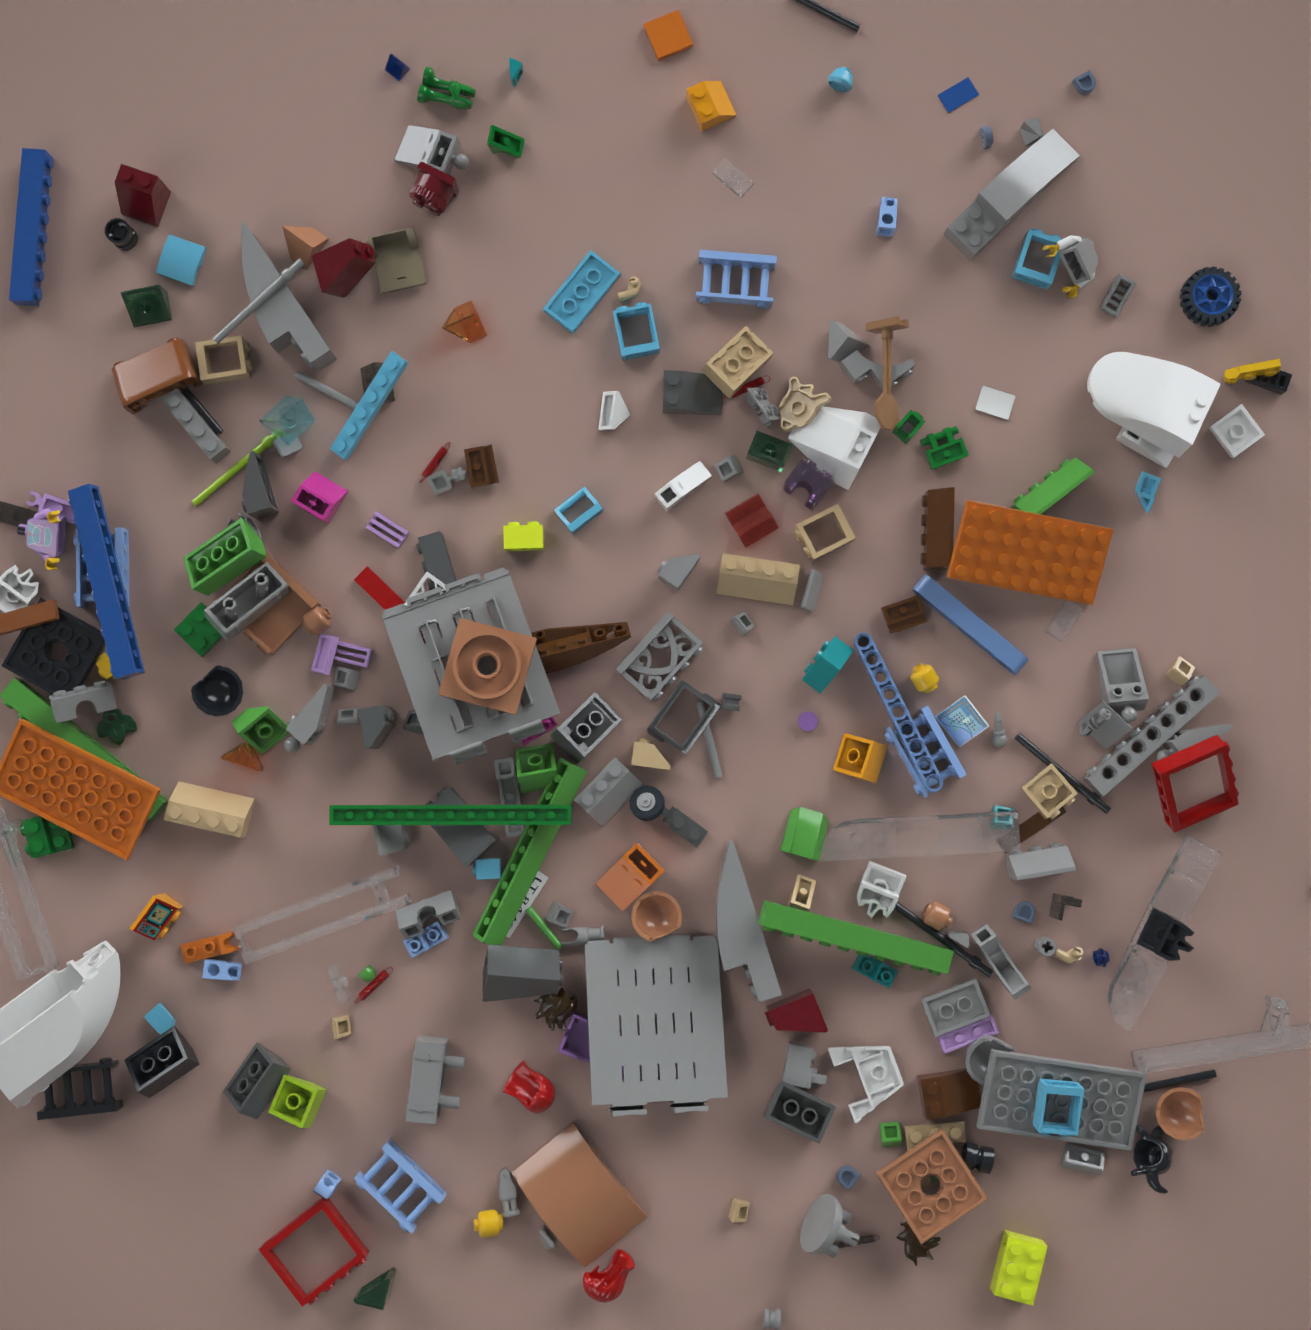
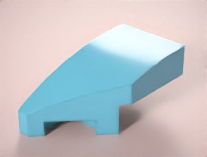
M1142 471L1135 491L1144 510L1149 513L1155 499L1154 495L1162 478Z
M162 1003L157 1004L144 1016L160 1035L172 1028L176 1021Z

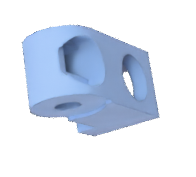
M881 197L876 235L893 237L897 218L896 198Z
M207 958L204 961L202 978L240 980L242 963Z
M327 1169L313 1192L327 1200L331 1197L342 1178Z

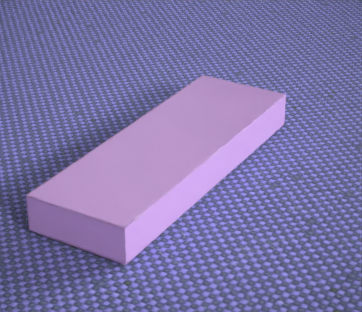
M990 1014L991 1016L937 1036L943 1054L970 1045L974 1040L983 1035L994 1036L999 1034L993 1015Z

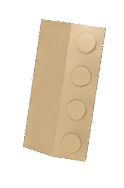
M723 553L716 594L793 606L800 565Z
M178 781L168 800L164 820L242 838L247 835L255 798Z

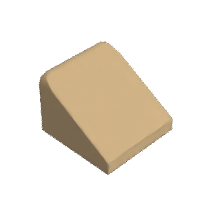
M1179 656L1166 673V676L1179 686H1182L1189 681L1195 667Z

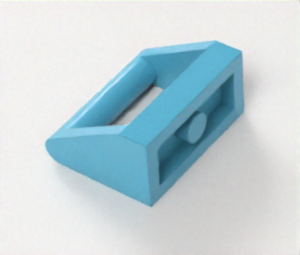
M583 487L554 509V511L573 535L601 514L603 508L590 492ZM586 495L594 506L572 523H569L562 513Z

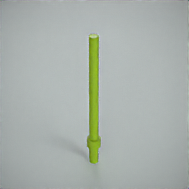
M279 427L270 436L264 437L262 439L263 442L252 451L260 455L267 448L270 449L274 445L273 441L286 433L285 430ZM249 453L195 497L192 503L197 507L248 464Z

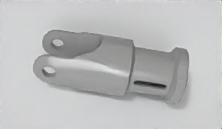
M605 926L600 928L575 927L561 930L562 932H578L577 940L561 943V945L565 946L585 945L587 941L606 940Z
M503 1168L500 1170L501 1181L498 1192L499 1198L503 1203L504 1212H502V1216L511 1217L520 1214V1209L517 1208L516 1202L517 1190L513 1180L510 1178L509 1170Z

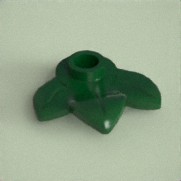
M118 708L104 711L102 720L97 725L98 736L100 738L108 736L117 745H121L124 742L126 732L137 731L134 719L129 715L122 714ZM113 714L115 716V720H111L109 718V715Z

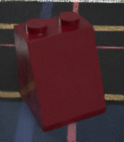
M121 164L114 181L121 214L158 227L171 191L158 176Z
M348 238L311 255L321 292L341 298L346 297L376 263L374 259L375 253L370 244Z
M810 988L766 1006L768 1011L765 1012L768 1023L770 1027L774 1025L778 1031L828 1032L815 996Z

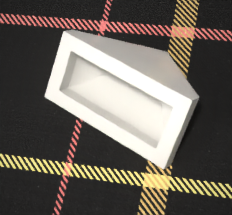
M619 391L603 392L598 430H614L630 416V413Z

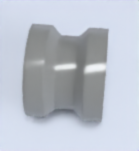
M764 1308V1330L769 1328L780 1330L781 1310L770 1311L768 1308Z

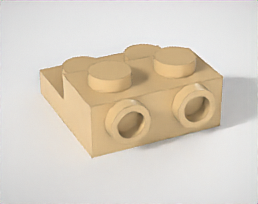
M1052 763L1020 788L1032 801V805L1044 819L1050 817L1051 820L1061 813L1059 809L1063 805L1066 807L1071 805L1076 800L1074 796L1078 794Z

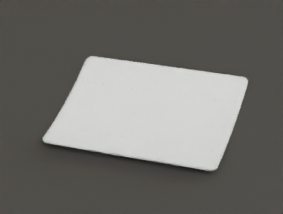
M982 386L975 409L1008 420L1015 395Z

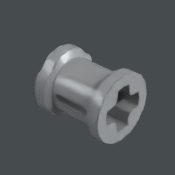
M1044 936L1036 939L1034 946L1038 953L1044 956H1051L1055 953L1056 943L1052 939ZM1042 944H1048L1049 948H1042Z

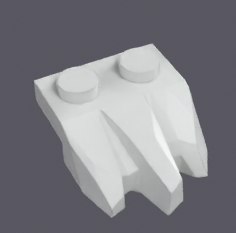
M14 565L1 575V612L6 613L33 605L38 593L39 583H31L34 578L31 568L22 574H18L19 569Z
M869 861L857 893L858 906L869 904L867 914L871 918L880 909L883 910V915L887 918L897 904L906 875Z

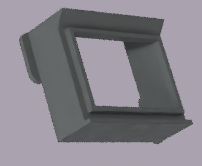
M681 680L648 726L647 732L660 742L667 741L687 755L720 708V703L706 693L701 694ZM686 688L710 705V707L681 746L656 727L682 690Z

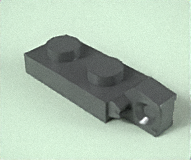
M673 806L670 810L664 807L661 814L664 816L662 821L666 823L665 825L695 847H698L708 831Z

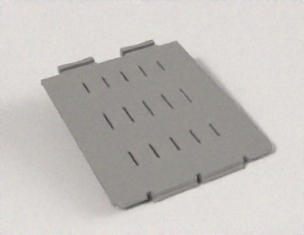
M504 567L483 574L485 578L482 579L479 573L446 584L444 585L446 592H443L441 587L407 598V606H404V603L384 610V614L381 615L432 760L450 755L457 765L470 758L487 754L484 742L509 733L513 743H517L527 737L544 733L546 731L542 720L560 714L536 645L521 696L524 706L520 700L517 715L488 708L491 717L489 718L485 707L438 695L440 686L434 671L437 672L439 681L442 683L457 629L453 617H455L457 625L460 618L473 621L470 611H472L475 622L532 636L508 569L505 570ZM486 605H488L493 617L492 620ZM436 623H438V625H439V628H440L441 633H442V636H443L442 638H441V636H440V633H439V630H438V627H437V624H436ZM420 629L422 630L424 639H425V641H426L425 644H424L423 638H422V636H421ZM486 656L479 660L478 670L481 674L490 675L495 672L497 662L493 657L488 656L492 671ZM467 710L470 711L474 724H472ZM450 716L453 717V720H454V723H455V726H456L457 730H455L454 725H453V722H452Z
M668 935L652 942L642 937L612 938V943H609V940L587 941L584 948L591 1104H611L608 1107L609 1112L612 1113L613 1117L633 1114L647 1115V1109L643 1108V1106L647 1105L646 1102L672 1101L670 1102V1108L674 1110V1113H683L688 1111H709V1106L704 1105L705 1102H708V1099L728 1098L718 939H715L714 936H694L693 940H689L688 935ZM687 967H689V981H690V983H688ZM670 968L672 974V984L670 982ZM652 969H654V985H653ZM617 970L619 975V986H617ZM634 970H636V980H637V985H636V986H635V971H634ZM690 1012L692 1013V1030H693V1033H691ZM672 1013H674V1025H675V1033H674V1034H673V1016H672ZM655 1014L657 1021V1034L655 1030ZM637 1015L639 1017V1035L637 1028ZM619 1016H621L622 1036H620ZM693 1062L695 1063V1078H694ZM675 1063H677V1076H678V1079H676ZM657 1064H659L660 1080H658V1066H657ZM639 1065H641L642 1081H640V1066H639ZM622 1066H623L624 1082H622Z

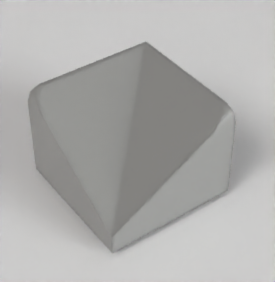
M1037 117L1022 123L1020 130L1026 146L1034 144L1042 138L1043 132Z

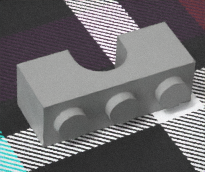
M106 681L95 682L94 686L90 687L85 685L73 688V691H56L52 696H49L53 716L57 723L77 718L76 706L84 700L93 702L97 713L117 708L112 685Z
M451 890L428 899H423L412 905L404 906L395 911L399 930L405 939L423 934V924L432 916H437L443 926L461 919L457 900Z

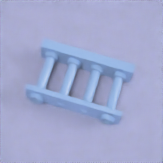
M700 250L699 263L704 265L702 292L696 291V301L702 304L721 302L757 305V308L767 309L768 306L772 307L773 298L767 297L769 271L775 269L777 256ZM714 264H719L723 267L721 293H710L711 270ZM733 266H741L742 268L740 295L729 294L730 274ZM752 267L762 270L760 297L748 296L750 269Z
M120 527L115 528V533L111 535V538L115 545V554L129 606V530ZM76 529V534L73 536V542L76 546V592L74 593V602L76 607L87 608V602L95 600L92 594H87V582L90 581L87 578L86 563L82 558L83 551L78 541V530Z
M925 706L919 709L920 714L913 721L916 727L926 724L929 728L928 735L922 737L925 745L931 741H936L939 746L938 752L931 755L933 761L936 762L942 758L946 759L949 764L946 770L940 772L942 780L949 776L962 778L967 775L930 708ZM909 726L901 728L903 734L912 730ZM891 727L885 728L886 733L884 736L889 744L892 743L913 779L915 792L918 796L922 795V797L926 798L929 795L906 756L905 749L901 747L896 731H892ZM916 743L910 745L912 752L920 748ZM926 761L919 763L920 769L929 766ZM935 779L928 780L929 787L938 783Z
M389 1139L382 1147L384 1155L365 1175L359 1171L354 1179L360 1189L367 1190L399 1221V1226L404 1231H409L412 1234L417 1227L414 1221L432 1202L436 1201L440 1204L445 1199L447 1193ZM389 1160H394L398 1164V1169L380 1188L376 1187L370 1180ZM403 1174H408L412 1178V1183L392 1202L385 1193ZM422 1187L427 1192V1196L407 1216L399 1208L417 1188Z

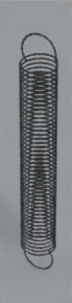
M872 1234V1235H866V1236H860L859 1238L873 1237V1234ZM874 1239L859 1240L856 1242H858L857 1245H862L867 1243H873L875 1241ZM846 1242L833 1243L834 1245L842 1246V1247H838V1248L850 1247V1246H843V1245H850V1244H848V1243H846Z

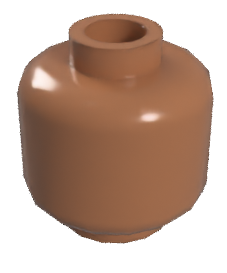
M316 606L304 614L302 625L309 634L320 635L331 626L332 621L330 618L332 615L327 608L322 609Z
M937 901L932 904L928 903L922 913L924 923L937 931L942 930L944 927L948 928L953 920L950 917V908Z

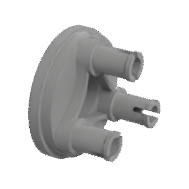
M823 1194L808 1209L800 1232V1243L805 1252L809 1254L825 1253L834 1258L839 1251L838 1245L832 1244L834 1240H842L853 1247L858 1244V1242L851 1238L859 1240V1234L846 1229L841 1224L843 1222V1224L847 1225L851 1221L852 1214L842 1209L841 1203L836 1197L830 1194Z

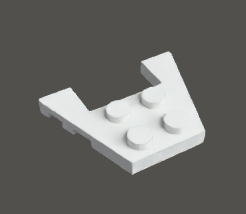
M890 1046L827 1048L834 1067L854 1060L867 1098L848 1104L855 1123L859 1122L863 1116L874 1110L883 1100L885 1101L904 1085Z

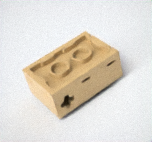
M747 326L715 354L702 370L729 399L773 355V352L767 349V346L753 332L751 333Z

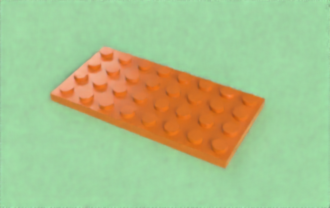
M966 499L947 577L1093 605L1114 529Z
M19 719L0 762L1 797L124 860L130 859L161 791L160 788L25 719Z

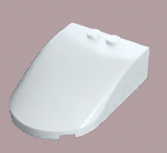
M1114 352L1102 357L1091 369L1087 381V389L1093 398V405L1104 417L1178 458L1193 445L1220 387V383L1189 367L1129 352Z

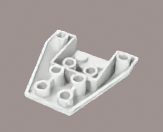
M822 406L810 424L793 429L788 439L832 483L849 490L878 434L880 425L876 417L866 412Z

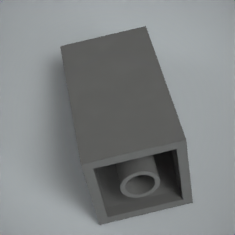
M444 787L436 794L438 798L434 802L430 800L425 804L468 805L452 787L448 789ZM430 825L465 867L475 862L499 839L487 825Z
M488 944L483 966L482 1001L489 1002L557 994L558 987L562 986L563 974H560L562 959L559 958V950Z

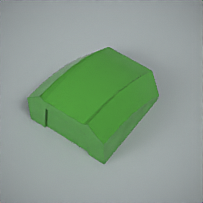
M803 807L792 809L780 850L819 861L828 826L826 816L821 812Z

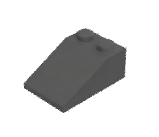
M664 370L663 414L721 415V390L705 374Z
M251 451L249 453L242 494L244 501L241 503L245 513H248L255 519H261L279 513L263 458L254 451Z
M594 692L550 736L578 764L622 719Z

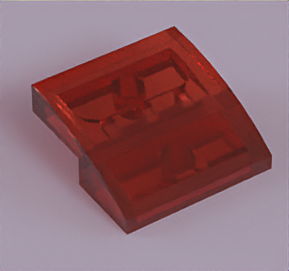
M758 493L724 513L745 548L779 528Z

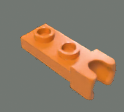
M231 931L180 944L184 963L238 951V945L231 946L228 942L230 937L236 935V932Z

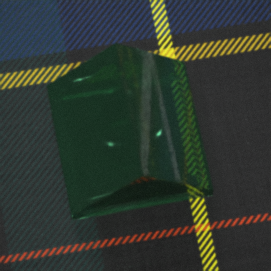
M160 284L121 292L134 327L172 320L168 293Z
M756 431L746 459L782 472L793 444Z
M395 1267L362 1286L353 1299L355 1304L383 1310L390 1298L396 1272Z

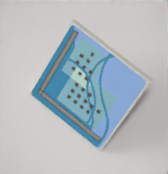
M966 695L935 716L958 747H961L989 727V724Z

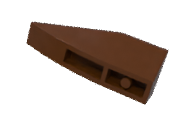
M627 622L548 628L531 633L532 637L537 638L536 648L546 674L585 662L631 638Z

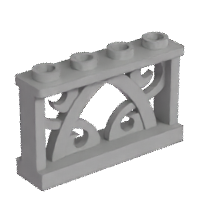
M668 611L616 668V671L650 701L653 698L657 700L664 693L661 689L666 684L670 686L676 680L675 674L679 670L683 672L690 664L688 660L691 656L696 657L703 650L701 647L703 642ZM672 622L683 633L674 637L668 624ZM662 636L664 641L667 638L669 641L665 644H659L657 638ZM680 638L690 639L691 649L683 651L682 646L685 643L677 645L676 641ZM651 645L661 649L670 645V666L649 668L652 658L647 647ZM678 655L683 656L684 659L677 665ZM641 656H646L648 658V662L645 667H642L645 662L642 663L639 660ZM628 668L642 673L639 683L625 672ZM670 673L662 682L660 675ZM645 674L649 675V684L652 679L657 681L654 689L649 690L644 687L643 679Z

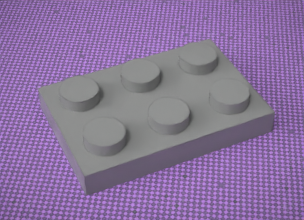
M976 978L920 999L935 1037L991 1016Z

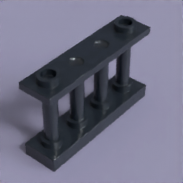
M112 1057L99 1059V1062L74 1065L63 1074L65 1103L63 1106L56 1107V1104H54L52 1083L49 1084V1087L44 1091L46 1105L37 1112V1120L114 1112L123 1108L122 1099L115 1100V1097H113L110 1067L118 1065L119 1060H112ZM102 1068L105 1098L103 1102H96L93 1099L91 1070ZM74 1071L83 1072L85 1094L83 1104H76L73 1099L71 1072Z

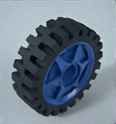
M1205 267L1192 274L1181 289L1180 299L1182 301L1180 306L1184 307L1183 313H1187V318L1189 320L1193 319V323H1201L1200 326H1217L1228 320L1236 312L1241 302L1239 297L1242 293L1241 290H1238L1240 288L1239 283H1235L1237 280L1235 276L1231 277L1229 271L1225 273L1223 268L1217 269V267ZM1207 293L1212 294L1214 300H1210L1207 297Z

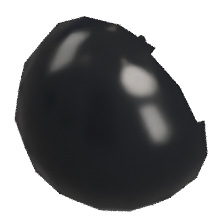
M219 665L215 666L192 686V699L197 708L205 714L216 717L227 715L236 710L241 703L243 696L242 681L238 674L230 668Z

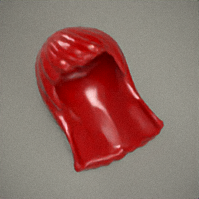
M524 1060L515 1068L503 1087V1093L517 1098L527 1110L533 1113H542L548 1110L553 1104L556 1095L552 1082L542 1074L529 1068Z
M617 1249L611 1262L603 1271L598 1272L599 1266L597 1265L591 1272H585L583 1275V1287L586 1294L595 1301L602 1303L617 1299L624 1289L629 1271L635 1268L634 1260L630 1257V1254L622 1249Z

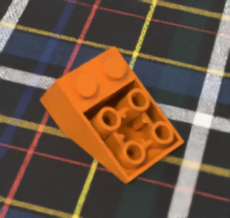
M636 842L595 884L624 911L665 870Z

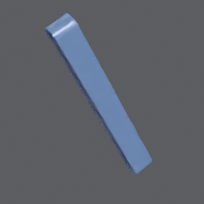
M859 633L855 638L854 648L924 789L931 794L937 793L943 786L942 777L872 637L867 633ZM858 640H867L868 646H859ZM869 656H874L877 659V663L871 665L866 659ZM881 673L885 676L886 680L878 682L875 679V675ZM884 692H893L894 698L891 700L886 699ZM895 708L901 709L903 716L895 717L893 710ZM909 726L912 729V734H903L901 728ZM918 744L921 751L919 753L912 752L910 745ZM921 761L928 762L929 770H921L919 763ZM928 780H937L938 788H930Z

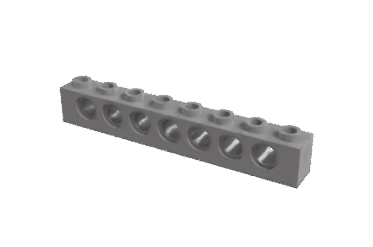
M1195 675L1187 682L1189 685L1184 690L1181 688L1173 694L1174 698L1170 702L1166 701L1158 708L1160 710L1158 713L1148 716L1141 728L1136 727L1129 733L1131 737L1126 741H1120L1115 746L1116 750L1114 752L1105 754L1100 759L1101 763L1097 767L1094 765L1086 771L1087 776L1083 779L1095 793L1104 797L1220 694L1218 689L1205 675L1198 677ZM1192 691H1195L1197 694L1195 701L1190 697ZM1178 703L1181 704L1183 708L1181 714L1177 713L1176 711V705ZM1164 716L1168 719L1166 727L1161 723V719ZM1149 729L1154 733V737L1151 740L1147 738V731ZM1134 742L1138 743L1139 745V751L1137 753H1135L1132 750V745ZM1120 755L1125 758L1122 766L1117 762ZM1105 768L1110 770V776L1107 779L1103 776Z

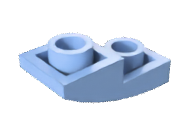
M439 920L424 928L423 934L405 939L403 943L413 958L449 938V935Z

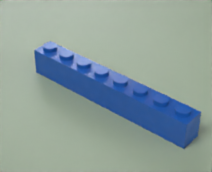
M22 148L9 300L15 305L39 306V301L42 299L41 282L44 279L42 265L46 258L44 244L47 243L45 231L46 225L49 222L47 208L50 205L49 187L52 186L50 173L54 166L52 156L44 149Z

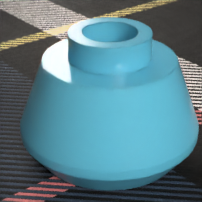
M846 67L836 68L828 76V83L835 90L847 92L852 89L853 75L850 69Z

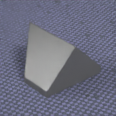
M830 320L828 359L840 363L856 350L859 352L869 346L867 342L847 326L835 320Z

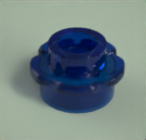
M1102 948L1093 951L1095 965L1106 967V964L1110 961L1107 951H1104Z

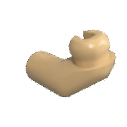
M637 277L629 279L627 290L617 293L620 302L633 299L638 295L641 282Z
M1075 947L1066 952L1056 948L1053 957L1071 964L1080 960L1084 951L1080 947Z

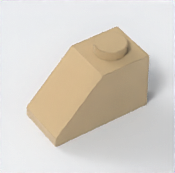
M639 738L638 742L634 741L631 765L670 770V764L656 746L650 744L649 739Z
M798 874L787 906L809 911L816 880Z

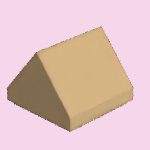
M349 1015L332 1018L334 1039L352 1035Z
M733 1198L728 1216L730 1221L733 1223L746 1222L750 1202Z

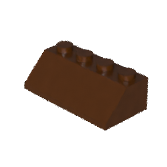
M955 487L927 490L925 495H922L921 505L925 507V510L921 516V526H924V534H921V545H924V553H921L920 564L923 565V570L949 569L954 547Z

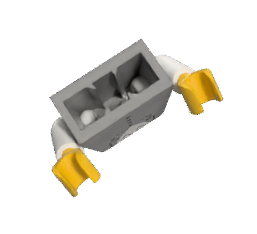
M1071 235L1056 242V245L1044 246L1042 250L1050 249L1049 255L1045 257H1053L1057 254L1058 250L1060 251L1059 255L1075 284L1073 286H1064L1062 292H1069L1066 297L1074 298L1077 296L1078 289H1082L1094 279L1099 259L1094 250L1093 241L1088 237L1081 238L1080 236Z

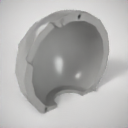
M983 1035L974 1040L967 1048L965 1055L967 1072L973 1080L980 1084L985 1083L991 1049L1015 1053L1009 1044L989 1035Z

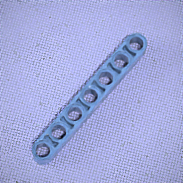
M924 574L912 589L923 601L1012 674L1017 675L1029 659L928 575Z

